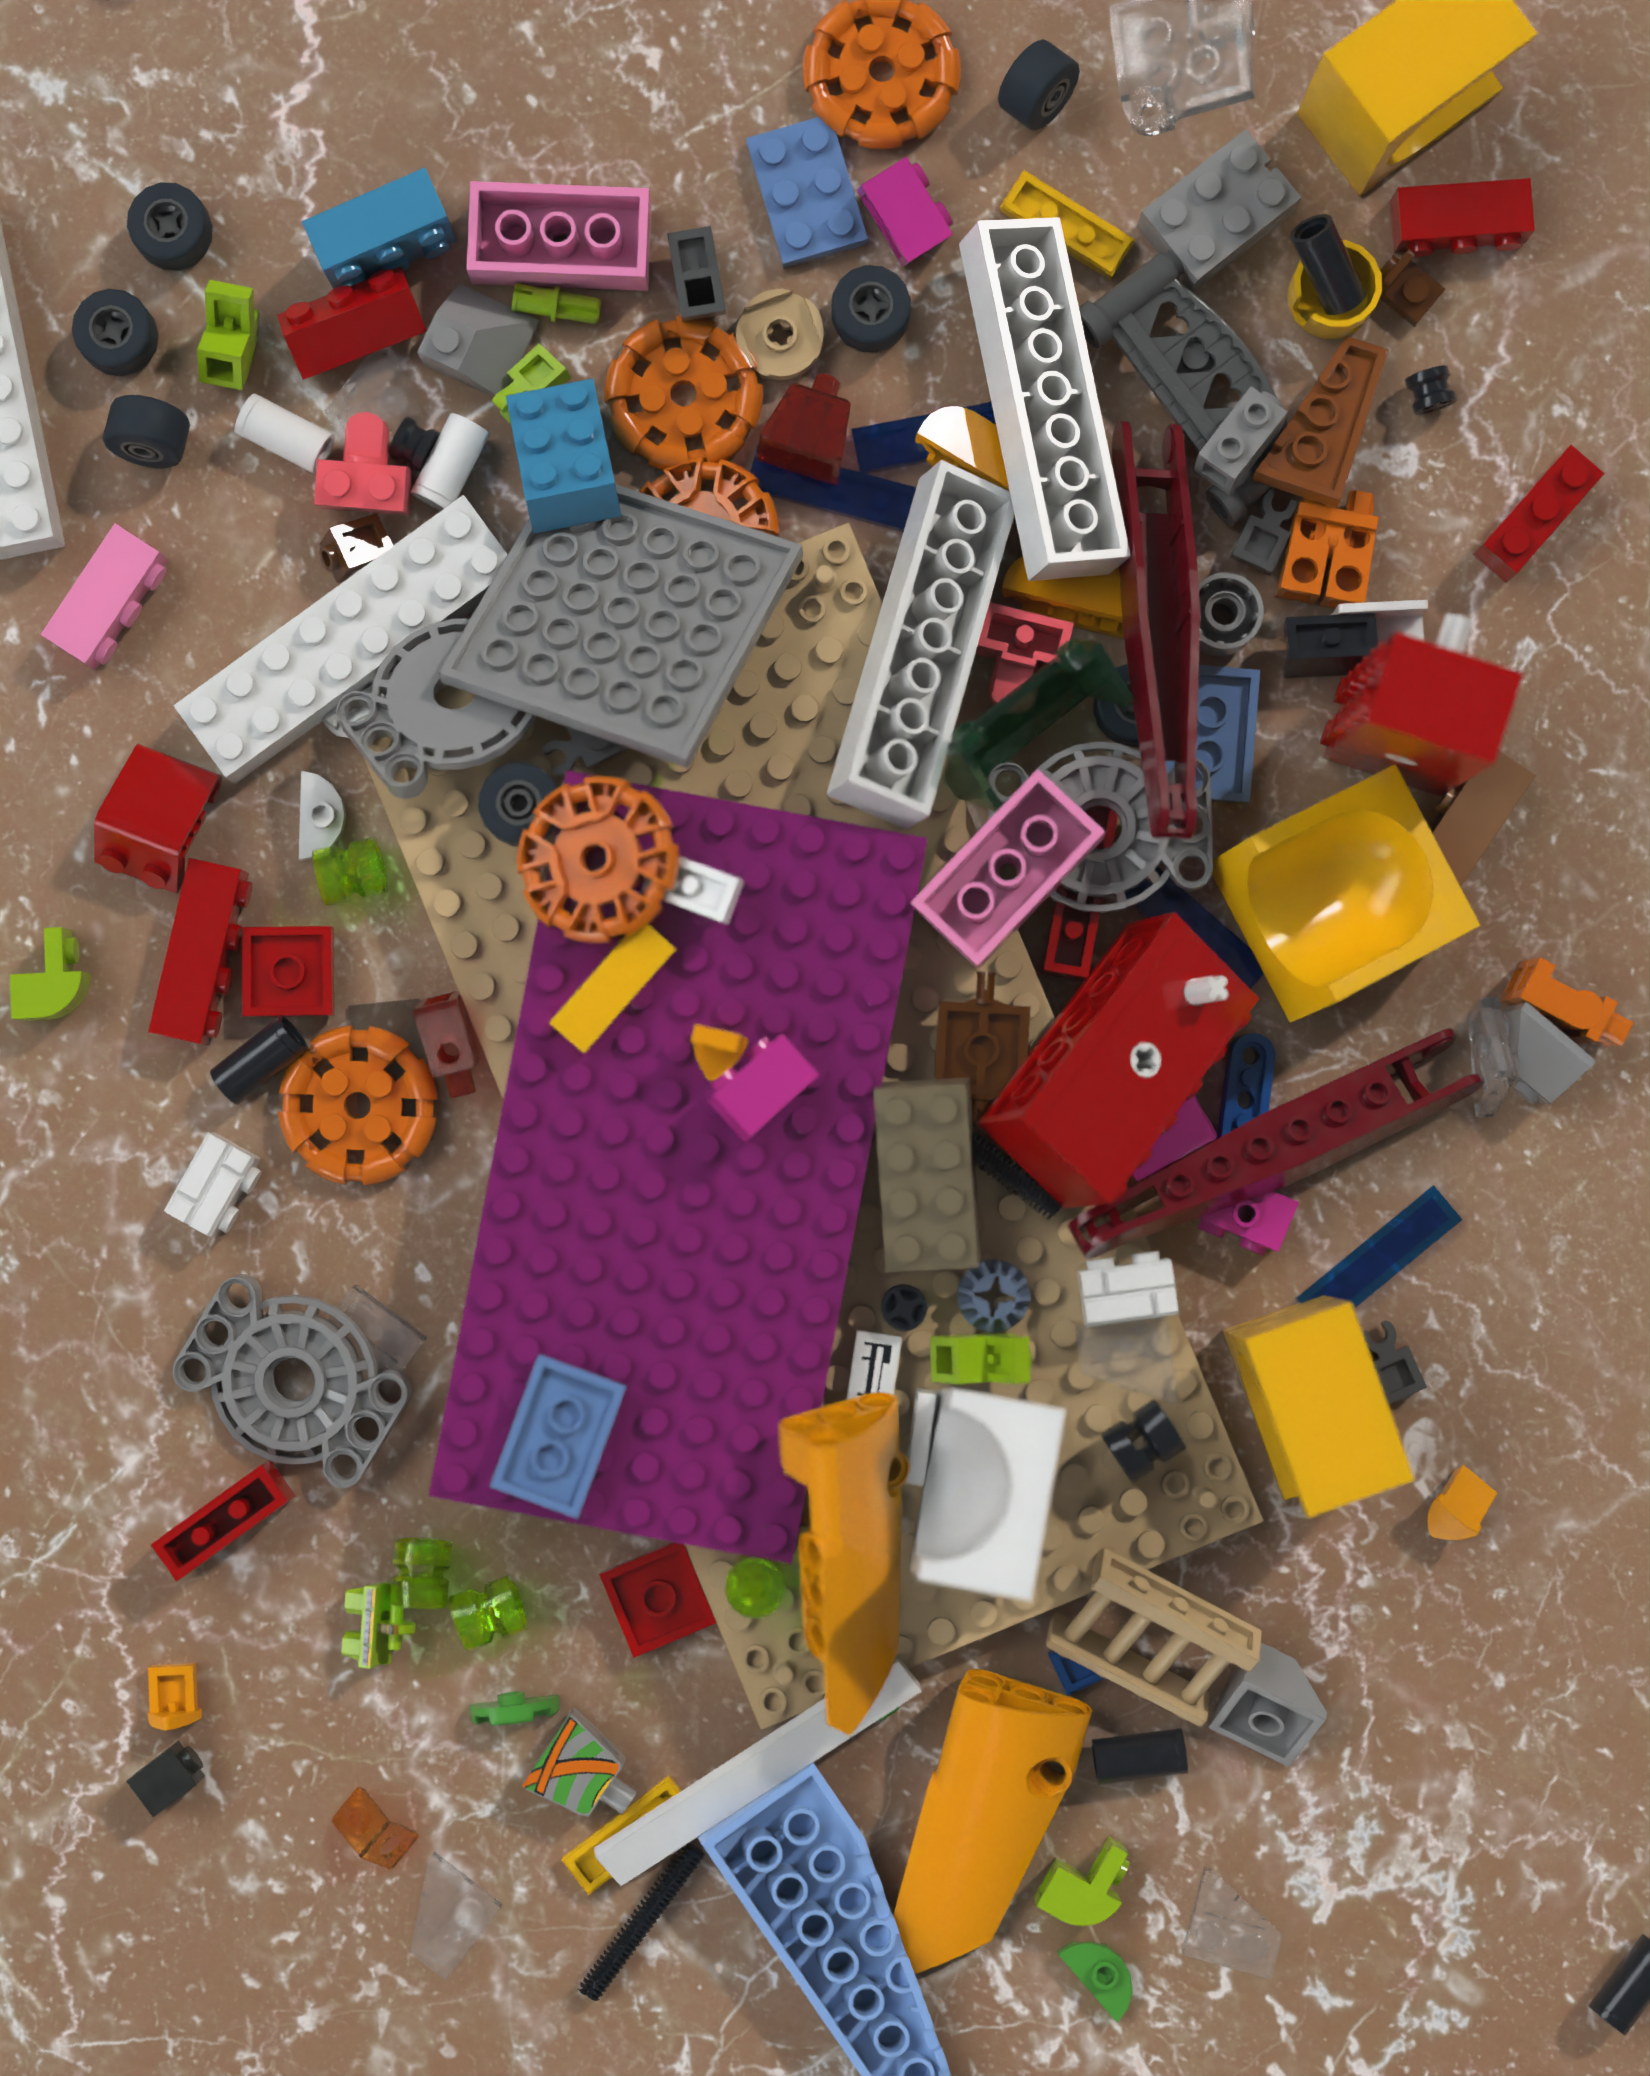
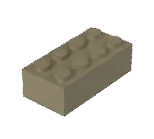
M970 1077L882 1082V1086H875L873 1091L886 1272L978 1268L981 1260Z

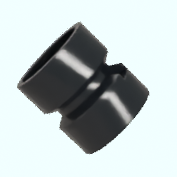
M1155 1399L1133 1412L1132 1422L1127 1423L1121 1420L1100 1434L1132 1484L1153 1471L1154 1461L1157 1459L1167 1462L1187 1449ZM1142 1436L1148 1446L1136 1450L1132 1443Z

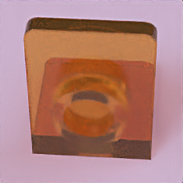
M357 1787L332 1817V1823L361 1859L387 1869H393L419 1837L415 1830L389 1820L367 1791L361 1787ZM397 1836L401 1837L399 1845L392 1852L381 1854L383 1845L389 1839Z

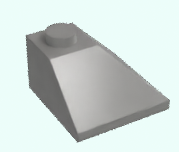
M459 284L436 311L417 353L424 366L494 397L499 391L512 383L507 372L525 356L540 324V320L523 312L511 311L512 307Z
M1524 1002L1511 1005L1502 1012L1507 1076L1516 1083L1513 1090L1528 1103L1534 1105L1538 1101L1540 1104H1551L1596 1062L1595 1059L1529 1003Z
M1261 1643L1259 1662L1250 1672L1236 1665L1211 1717L1208 1728L1289 1767L1325 1722L1327 1712L1296 1659L1278 1651L1274 1647Z

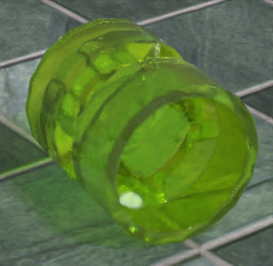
M376 837L351 841L346 850L341 849L338 845L313 850L312 857L316 881L325 906L349 902L354 893H358L363 898L388 893L385 866Z
M396 1538L394 1540L392 1565L399 1569L397 1575L391 1578L389 1603L399 1607L416 1609L446 1608L448 1606L450 1581L443 1575L445 1571L451 1568L453 1543L432 1538ZM414 1565L430 1566L429 1573L413 1572Z
M745 1555L735 1559L728 1570L725 1585L727 1601L732 1608L741 1615L751 1618L768 1616L775 1611L783 1600L786 1578L782 1565L777 1561Z
M510 1575L485 1583L483 1593L481 1594L476 1590L467 1589L449 1596L452 1619L460 1641L467 1652L491 1643L494 1633L505 1639L528 1630L523 1603Z

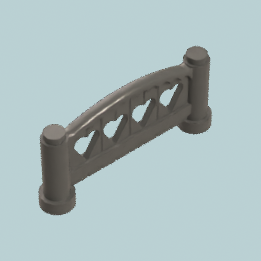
M1167 251L1164 254H1157L1094 303L1090 301L1083 303L1079 306L1085 340L1091 346L1098 349L1112 338L1174 422L1181 425L1183 434L1199 453L1234 408L1203 409L1214 376H1226L1230 382V389L1236 390L1241 398L1251 386L1259 392H1268L1275 397L1276 395L1259 363L1236 332L1209 305L1179 282V276L1184 273L1183 265L1173 252ZM1169 303L1175 307L1176 318L1183 319L1187 324L1188 330L1185 335L1150 338L1160 305ZM1197 339L1202 343L1203 353L1209 354L1214 360V368L1211 371L1176 373L1188 340ZM1286 418L1280 432L1230 496L1215 485L1206 490L1205 495L1211 508L1228 526H1234L1247 516V508L1264 496L1270 489L1274 488L1254 481L1252 478L1261 462L1272 449L1279 435L1287 427Z

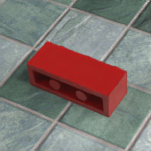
M1531 178L1398 187L1390 199L1394 253L1407 252L1410 249L1416 254L1415 257H1424L1433 254L1434 250L1451 249L1453 254H1467L1477 251L1480 246L1494 245L1497 251H1510L1521 248L1522 243H1526L1535 231Z
M401 266L392 270L383 269L377 271L367 280L351 286L336 287L326 296L311 302L295 303L285 312L277 314L283 337L303 380L427 332Z
M1570 445L1557 457L1473 555L1507 583L1523 568L1605 473L1573 445Z
M269 1460L258 1466L150 1545L177 1582L292 1500L296 1495L273 1462Z

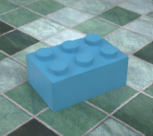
M425 167L301 221L319 263L333 289L339 286H351L369 279L375 272L383 269L392 270L401 266L403 271H405L410 266L409 262L423 256L427 259L438 257L450 249V244L457 242L448 217Z
M594 379L506 395L522 485L533 533L622 516Z

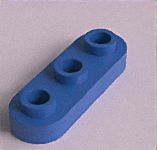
M1256 1033L1240 1035L1231 1042L1228 1048L1217 1139L1269 1111L1275 1050L1272 1043L1263 1035ZM1246 1048H1251L1255 1053V1059L1251 1064L1245 1063L1242 1057L1243 1051ZM1241 1092L1247 1093L1250 1099L1249 1105L1244 1109L1237 1103V1097Z

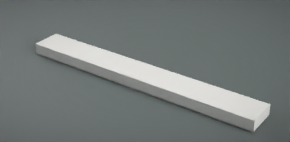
M897 1655L878 1697L851 1736L826 1723V1703L824 1698L594 1848L596 1859L620 1886L624 1885L921 1693L922 1690L919 1682Z

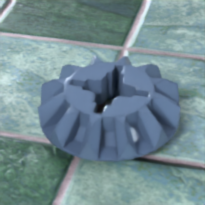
M996 1259L981 1261L978 1268H970L962 1277L957 1293L958 1305L965 1319L972 1326L989 1333L1006 1331L1019 1323L1024 1318L1031 1301L1029 1284L1023 1273L1014 1265ZM995 1276H999L998 1284H1000V1291L1014 1298L1013 1301L998 1302L997 1309H994V1315L990 1316L991 1309L989 1308L988 1301L981 1299V1296H974V1293L990 1290Z

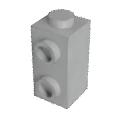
M1251 386L1198 453L1194 471L1230 496L1280 432L1288 411L1283 409L1281 402L1275 396L1268 392H1259Z

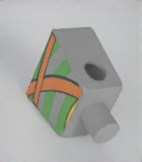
M575 1707L522 1784V1787L584 1817H588L600 1800L622 1815L637 1791L616 1777L624 1766L626 1757Z

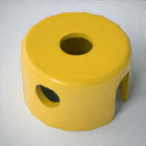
M1347 240L1342 241L1366 291L1364 300L1358 306L1339 315L1325 313L1301 260L1293 272L1287 288L1288 307L1295 322L1308 334L1322 339H1341L1357 332L1371 316L1382 292V273L1375 258L1361 245Z

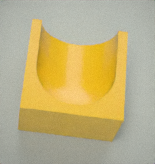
M1396 0L1323 53L1297 111V115L1360 197L1498 96L1503 87L1492 70L1533 41L1538 32L1513 0Z
M1396 764L1263 830L1213 859L1212 876L1290 1023L1342 1000L1481 926Z
M1320 1295L1222 1330L1283 1500L1299 1496L1305 1515L1309 1518L1415 1480L1350 1301Z

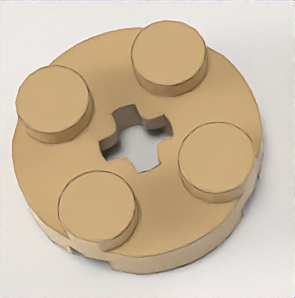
M771 289L756 295L745 306L744 312L737 323L736 341L747 357L749 364L753 366L757 376L765 380H790L806 373L820 359L824 342V324L818 309L807 298L804 299L797 294H792L790 290ZM780 324L783 330L791 329L793 335L787 338V344L779 346L777 342L771 343L768 339L773 334V326ZM750 352L754 356L758 368H755Z

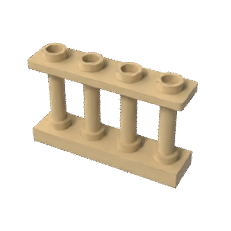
M1104 1548L1095 1559L1091 1589L1096 1592L1073 1620L1058 1612L1054 1613L1049 1622L1046 1646L1060 1656L1069 1658L1092 1670L1100 1677L1109 1679L1134 1692L1137 1696L1172 1712L1177 1717L1202 1727L1208 1717L1210 1696L1207 1691L1208 1688L1229 1663H1233L1248 1672L1255 1667L1260 1659L1262 1630ZM1111 1601H1115L1135 1613L1111 1641L1090 1630V1628ZM1151 1622H1155L1174 1632V1634L1153 1660L1150 1661L1129 1649ZM1190 1643H1195L1214 1654L1194 1678L1188 1681L1168 1669Z

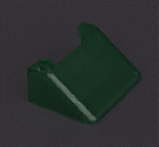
M1080 638L1067 641L1056 651L1057 656L975 721L965 722L952 732L951 737L953 739L950 741L947 750L944 784L952 791L954 797L997 811L1003 804L986 779L993 768L1009 760L1088 696L1123 706H1129L1135 701L1100 642L1092 640L1081 641Z

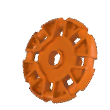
M844 0L828 11L814 28L813 32L816 36L812 45L806 46L803 57L802 73L804 88L806 92L811 93L814 101L811 107L817 117H820L840 138L843 139L844 136L859 141L858 146L870 149L902 147V142L915 137L917 140H920L939 126L951 109L948 104L952 95L958 94L961 83L959 49L953 48L949 38L952 32L945 21L922 1L917 5L908 0H856L851 3H847ZM868 16L871 24L863 26L858 32L854 21ZM898 16L912 22L908 33L894 27ZM831 44L843 48L839 59L827 53ZM934 46L937 57L925 61L923 49ZM877 62H886L893 67L895 73L890 80L879 82L871 77L869 73L871 66ZM839 82L843 93L837 96L830 95L827 86ZM924 84L936 89L933 97L921 96ZM905 109L909 120L896 125L892 120L891 114ZM856 110L870 116L866 125L853 119Z
M675 315L676 319L659 323L658 319L653 320L628 336L621 344L624 347L617 360L612 358L608 367L604 383V403L609 404L611 417L608 418L612 431L628 452L633 456L639 454L649 461V466L663 471V469L689 462V459L704 457L705 462L719 463L720 459L727 461L746 444L743 441L750 429L756 428L760 419L763 406V385L758 384L753 366L749 364L747 357L737 344L736 334L732 332L729 335L718 328V322L709 318L682 322L681 315ZM680 337L682 349L671 348L665 353L663 341ZM708 343L720 350L715 361L702 354ZM750 352L755 368H758L755 358ZM638 359L649 364L642 377L632 371ZM739 377L741 388L728 392L726 379ZM687 384L695 389L697 395L693 403L688 406H679L672 401L671 393L678 385ZM639 398L643 411L629 412L626 401ZM725 413L735 419L729 430L718 426ZM653 429L665 436V439L659 446L647 439ZM702 435L704 448L687 452L685 439ZM690 464L677 468L675 473H683V471L692 473Z
M704 457L689 459V462L663 469L665 472L652 483L648 480L638 491L662 499L663 496L676 487L680 493L672 497L669 502L776 537L779 536L777 511L768 492L763 493L758 486L759 479L751 472L730 461L720 459L719 463L705 462ZM690 464L692 473L688 471L675 473L677 468ZM705 480L715 481L713 492L701 491V486ZM745 497L748 503L737 510L732 502L737 498Z
M610 776L585 777L583 783L573 786L566 783L555 789L533 810V813L536 815L528 830L523 828L517 850V873L523 876L526 889L522 892L527 903L536 916L549 928L556 926L564 931L565 937L575 941L586 943L611 942L612 936L622 933L630 936L648 925L664 908L660 903L668 889L673 891L677 880L679 845L673 844L670 830L674 827L669 816L660 803L646 790L640 793L631 788L630 781ZM588 801L591 812L578 815L577 804ZM622 804L631 808L625 820L613 816L618 806ZM552 824L563 829L554 845L544 839ZM652 835L655 849L643 852L639 838ZM602 846L607 853L606 864L602 869L592 872L586 866V855L593 847ZM549 866L553 880L543 883L540 870ZM642 875L652 880L644 895L633 890L641 883ZM568 897L579 902L573 914L564 910V904ZM615 903L618 915L606 919L602 906Z
M352 1025L342 1026L326 1031L310 1040L312 1045L308 1048V1051L287 1067L278 1093L283 1094L282 1111H278L279 1124L293 1153L297 1151L306 1160L307 1164L305 1167L313 1173L342 1185H346L347 1181H361L363 1186L374 1185L390 1180L406 1170L404 1166L414 1156L419 1158L427 1148L438 1118L433 1117L434 1100H438L437 1088L423 1058L418 1059L409 1050L411 1044L403 1038L374 1026H369L368 1030H355ZM353 1047L367 1048L368 1062L353 1061ZM326 1058L334 1068L325 1072L321 1077L314 1067ZM394 1061L405 1070L404 1075L397 1081L386 1071ZM357 1092L365 1094L371 1104L369 1113L360 1119L351 1116L347 1110L349 1097ZM301 1095H314L313 1112H300ZM404 1098L416 1099L415 1116H403ZM319 1131L325 1139L331 1141L323 1150H320L311 1140ZM395 1133L401 1139L402 1144L395 1151L391 1152L383 1142ZM349 1149L364 1150L363 1164L349 1163Z

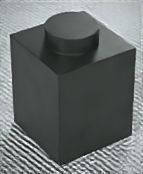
M178 1740L137 1771L126 1782L151 1816L155 1817L196 1786L205 1775L200 1770L203 1768V1763L198 1754L190 1746L184 1748Z

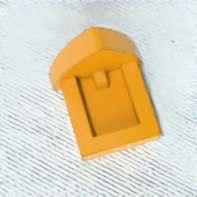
M695 1024L691 1043H693L696 1059L705 1077L709 1081H715L730 1067L733 1068L741 1059L749 1040L740 1034Z
M1464 1464L1454 1470L1445 1487L1436 1496L1429 1509L1427 1517L1429 1534L1434 1538L1444 1540H1463L1477 1536L1482 1529L1480 1523L1498 1493Z
M196 1663L163 1664L148 1667L150 1710L147 1711L150 1726L160 1730H172L187 1726L203 1718L202 1708H198Z

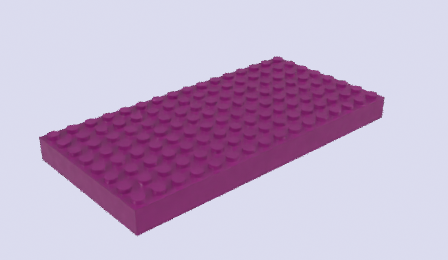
M566 770L564 784L577 785L583 783L585 777H592L594 775ZM631 783V788L640 793L646 790L664 808L674 827L670 830L673 844L679 845L680 857L744 880V884L729 924L670 902L661 901L660 905L664 908L648 925L677 950L585 1054L549 1022L626 935L622 933L612 936L611 942H580L565 937L564 931L556 926L549 928L538 918L428 1496L792 1564L807 1486L784 1472L780 1459L779 1422L787 1417L822 1407L875 1124L873 1089L875 1086H882L915 909L911 901L918 893L928 838ZM588 801L577 804L578 815L591 812ZM623 804L619 805L613 816L625 820L631 808ZM555 826L554 837L552 842L553 845L555 844L558 835L563 830L557 826ZM652 835L639 838L643 852L655 849ZM596 846L589 850L585 860L587 868L594 872L604 867L607 861V853L602 846ZM549 866L545 882L553 880ZM642 875V880L639 886L633 889L641 895H644V893L641 892V888L646 878V876ZM568 897L564 904V910L573 914L579 902ZM615 903L602 906L606 919L618 915ZM697 1024L740 1034L748 1038L749 1043L745 1052L733 1067L737 1073L751 1062L745 1054L766 1036L773 1042L779 1035L783 1034L816 1070L819 1076L745 1143L708 1102L716 1093V1090L711 1086L715 1081L707 1080L696 1059L693 1043H691L694 1026ZM540 1353L627 1385L578 1519L490 1487L538 1354Z

